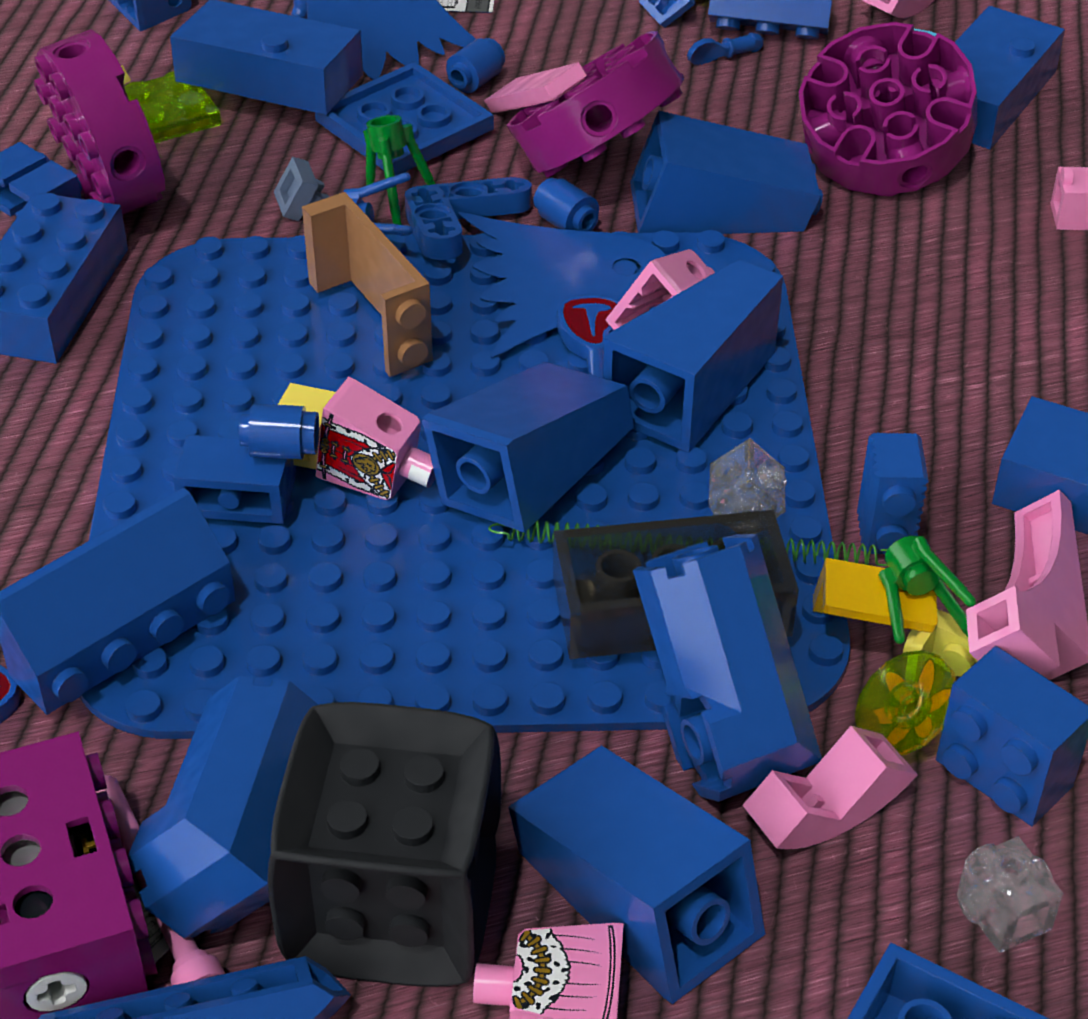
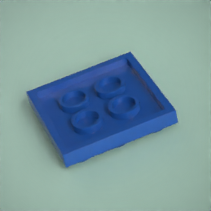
M412 62L348 91L327 115L315 112L316 122L365 157L366 143L363 131L367 129L366 123L369 120L379 116L399 115L402 118L403 125L412 124L415 141L425 161L439 157L443 153L494 129V114L416 62ZM407 145L403 147L404 154L402 156L392 159L395 176L417 166ZM376 153V165L384 170L383 161L378 159Z

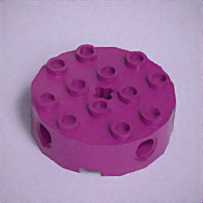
M889 22L859 27L830 42L817 55V63L809 70L808 75L804 76L799 89L805 144L808 145L810 157L823 175L848 190L881 196H894L898 193L917 191L931 183L937 182L948 175L969 152L977 127V90L972 64L954 41L939 33L933 36L927 32L915 31L912 24Z
M90 29L40 48L37 56L34 57L40 78L33 80L34 86L43 105L49 104L53 114V117L47 119L50 132L57 144L62 142L69 159L74 163L78 171L76 175L82 185V197L84 199L90 198L104 203L121 205L123 216L162 200L161 192L165 190V177L147 119L138 99L129 100L124 87L125 73L102 36Z
M658 31L642 34L626 47L623 43L582 66L587 76L581 83L555 101L525 107L512 117L506 126L526 153L534 171L538 173L543 172L545 177L548 178L561 171L569 164V161L581 156L584 162L597 157L607 149L606 141L619 133L623 138L636 133L646 125L643 119L645 115L657 106L661 108L670 104L683 94L680 86L685 77L670 60L664 47V41Z

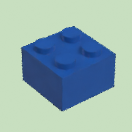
M994 646L952 684L936 761L945 766L953 776L965 780L994 800L1002 810L1014 814L1033 827L1074 786L1088 740V705L1004 650Z

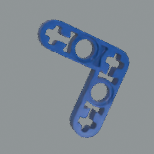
M518 177L422 185L405 191V216L409 225L413 228V234L424 256L437 260L452 259L463 253L462 226L458 219L464 218L458 212L486 217L522 213L532 207V184L530 181Z

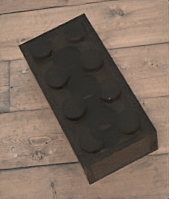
M774 510L554 531L553 580L569 659L656 650L633 570L639 566L646 567L645 563L653 558L694 544L708 542L709 546L718 545L719 550L725 549L722 538L737 534H757L786 636H793L799 589Z

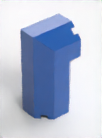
M737 534L724 537L722 539L725 549L719 550L718 545L709 546L708 542L694 544L653 558L645 563L646 567L639 566L633 570L666 681L665 694L675 696L674 701L664 704L663 717L676 760L683 771L691 768L696 769L702 780L692 783L699 796L717 802L758 787L772 770L792 774L815 765L822 760L757 534Z
M239 675L210 696L166 805L141 822L128 854V861L132 874L141 870L147 887L139 891L142 902L147 911L183 938L195 937L207 930H211L210 934L223 932L269 902L268 866L271 856L272 825L278 796L300 724L312 706L318 705L290 680L273 679L269 687L253 685L256 677Z

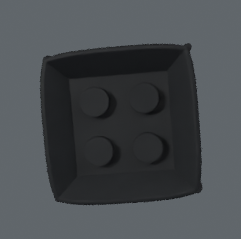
M333 702L312 706L300 724L290 752L278 796L271 833V856L268 866L269 901L277 945L286 960L307 956L327 968L334 977L423 987L453 986L470 981L480 957L486 931L496 868L495 835L501 813L500 745L497 733L491 724L472 716L455 712L378 703Z

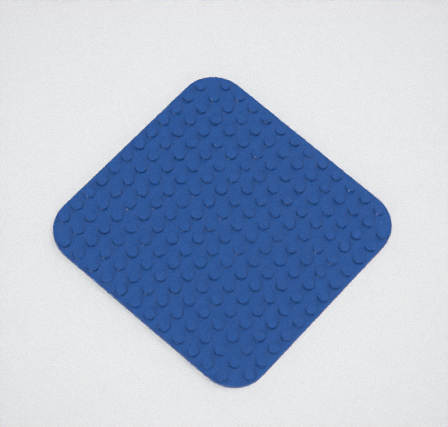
M706 230L701 233L659 231L656 233L612 232L646 240L657 246L666 256L690 249L700 257L706 266L712 268L715 272L740 259L781 275L774 262L761 252L742 242L724 237L722 233L715 230ZM486 233L462 235L463 253L458 257L447 260L431 259L424 256L415 236L385 235L430 283L433 361L389 377L385 372L382 315L352 281L319 293L316 292L309 283L304 235L280 238H263L260 236L218 239L216 237L201 238L195 244L165 256L148 268L135 288L89 541L175 493L173 475L187 434L239 438L241 415L250 414L252 404L278 405L290 383L336 392L348 376L361 382L418 416L421 421V429L417 448L429 453L422 418L428 413L543 362L588 374L587 360L579 357L567 348L559 335L558 328L538 335L491 358L492 351L497 342L515 322V320L495 322V318L503 310L515 303L491 302L480 299V295L485 290L505 279L483 273L472 267V264L478 261L502 255L501 253L485 249L476 243L479 240L496 239ZM620 259L613 264V269L622 275H632L640 270V264L632 259ZM784 279L775 353L695 447L688 453L632 429L538 519L540 540L545 522H549L551 540L555 523L558 521L560 540H562L565 524L568 522L571 541L576 523L580 526L581 542L585 526L588 523L590 526L591 543L595 527L598 524L600 526L601 544L605 528L609 525L611 544L616 527H620L622 544L625 530L629 526L632 544L635 531L639 527L642 545L645 532L649 528L652 546L657 529L661 531L662 547L666 532L669 529L672 536V548L676 533L680 530L682 546H684L687 532L690 531L693 545L698 532L702 534V542H705L706 536L710 532L713 545H715L716 537L719 533H721L722 538L727 537L729 534H757L758 537L761 536L763 538L764 552L769 537L773 538L774 549H776L777 542L781 537L784 541L785 551L789 539L792 538L795 552L800 539L804 541L805 554L810 540L814 541L815 551H817L818 544L822 540L825 543L827 552L828 545L833 540ZM294 465L296 481L284 524L205 518L230 562L236 601L226 606L219 613L206 618L186 630L173 641L163 644L135 661L127 669L97 684L79 697L95 716L112 727L130 734L156 739H192L208 698L239 675L256 677L253 685L269 687L273 679L290 680L318 705L333 702H362L449 711L483 720L491 724L496 733L665 730L667 727L663 717L664 704L674 701L675 696L665 694L666 681L633 570L639 566L646 567L645 563L647 561L670 553L669 534L663 553L660 551L659 534L653 552L650 551L648 535L644 550H640L638 534L634 549L630 550L628 533L624 548L621 550L618 532L614 547L611 549L608 542V531L602 548L599 547L598 531L593 547L589 546L588 533H586L583 546L580 547L577 532L574 543L570 546L567 531L564 542L560 545L558 543L557 530L554 541L550 545L547 529L544 540L540 544L537 538V528L532 543L528 541L527 531L523 541L519 542L517 530H515L514 538L510 542L506 534H495L489 531L488 527L496 524L495 522L443 505L436 479L429 488L406 479L392 499L383 500L315 477V469ZM535 523L529 528L530 540L533 534ZM507 526L491 527V530L507 532L510 538L512 536L513 528ZM679 535L675 551L680 549ZM689 536L686 547L690 546ZM720 537L717 544L719 550H721ZM770 540L765 563L807 708L811 712L834 693L844 677L850 655L848 622L846 617L813 611V594L824 565L822 544L819 554L816 556V564L813 561L812 543L806 556V563L803 562L802 543L799 547L796 562L793 561L791 542L787 559L784 562L781 541L776 560L774 561ZM831 545L828 558L834 559L833 546Z

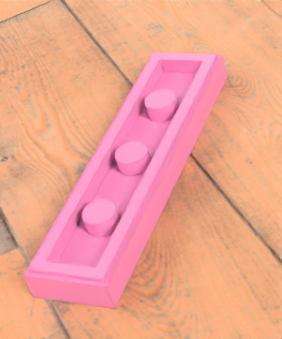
M578 62L518 77L485 99L484 102L491 113H500L555 101L585 80L587 75Z

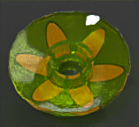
M925 650L904 652L886 661L870 676L859 695L855 711L856 727L883 734L900 755H907L926 746L944 728L943 724L952 684L956 681L955 672L941 656Z

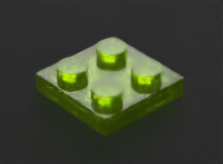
M174 71L167 73L163 77L144 82L135 81L125 86L129 100L138 99L155 143L221 125L220 110L202 87L175 82Z

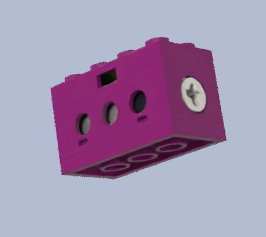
M79 731L0 753V1019H39L42 1014L148 991L145 977L157 974L143 910L134 889L125 848L122 847L120 837H118L120 836V831L112 801L109 799L107 791L96 793V791L107 788L98 752L85 755Z

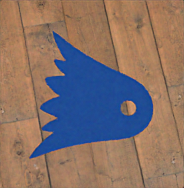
M306 0L307 19L361 30L363 71L371 80L377 79L381 75L386 60V52L406 66L412 62L419 64L418 41L431 51L444 55L445 52L440 38L461 47H465L476 40L437 0Z
M458 212L468 223L487 235L496 238L476 241L478 245L502 254L472 264V267L478 271L495 277L505 278L485 290L480 295V299L491 302L515 303L503 310L495 318V322L514 320L515 322L497 342L492 351L491 358L557 328V309L560 302L567 297L597 294L610 296L620 301L650 261L666 256L657 246L634 236L609 232L532 226ZM620 259H632L640 264V270L632 275H622L614 271L613 264Z

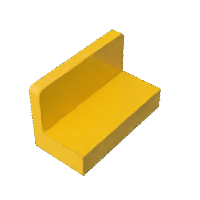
M826 558L813 594V611L891 626L886 590L878 577L879 572L886 568ZM899 588L904 628L929 633L934 632L938 623L937 595L933 589L926 594L915 596Z

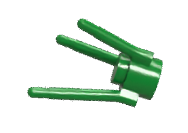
M399 115L379 116L366 123L367 129L363 131L366 143V186L375 183L376 153L378 159L383 161L385 179L394 177L392 159L402 156L404 154L403 147L406 145L424 182L427 185L436 184L415 141L412 124L403 125L402 118ZM394 186L387 189L392 223L402 225L397 187Z
M907 536L895 541L885 553L884 560L888 568L880 571L878 574L886 590L894 641L897 644H902L905 641L899 588L915 596L926 594L933 589L960 629L968 637L966 613L948 588L968 607L976 604L975 597L932 551L924 536Z

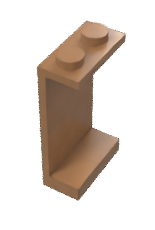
M345 192L302 206L310 285L319 293L352 281L382 315L385 372L389 377L433 361L430 283Z

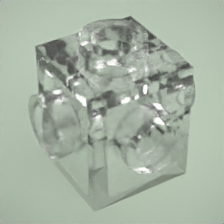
M749 438L710 463L709 508L718 520L728 523L740 534H750L763 525L774 522L781 514L786 512L785 486L787 481L785 467Z
M1019 836L996 846L994 844H985L974 850L965 859L957 891L958 902L966 918L980 926L999 953L1052 930L1063 896V892L1054 882L1047 864L1040 857L1034 856Z

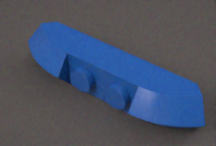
M303 956L42 1014L39 1019H330L345 1004L351 994L327 968L309 957Z

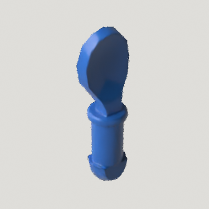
M752 32L746 36L733 39L724 38L722 43L712 38H703L691 46L687 54V60L694 65H700L723 56L732 58L740 53L749 51L754 53L762 48L763 38L760 34Z

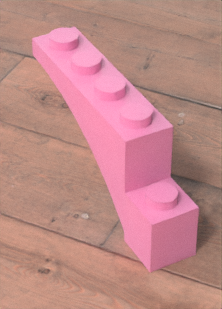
M1060 490L1014 512L1015 553L1009 582L1003 592L966 609L969 653L977 661L994 646H997L1048 680L1088 663V621L1072 504Z

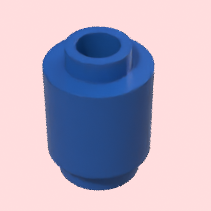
M476 39L447 60L446 72L448 79L461 92L473 93L501 72L502 66L505 63V53L501 45L494 39Z
M562 178L546 179L537 188L533 201L534 206L538 209V213L543 219L558 229L592 231L599 218V204L595 198Z
M252 404L250 414H242L240 418V446L249 447L250 457L303 460L304 454L316 455L319 444L318 412L306 411L305 406Z

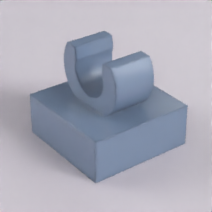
M292 157L274 190V195L283 217L298 222L303 215L302 206L329 197V195L321 193L325 185L322 181L315 179L310 164L306 160Z

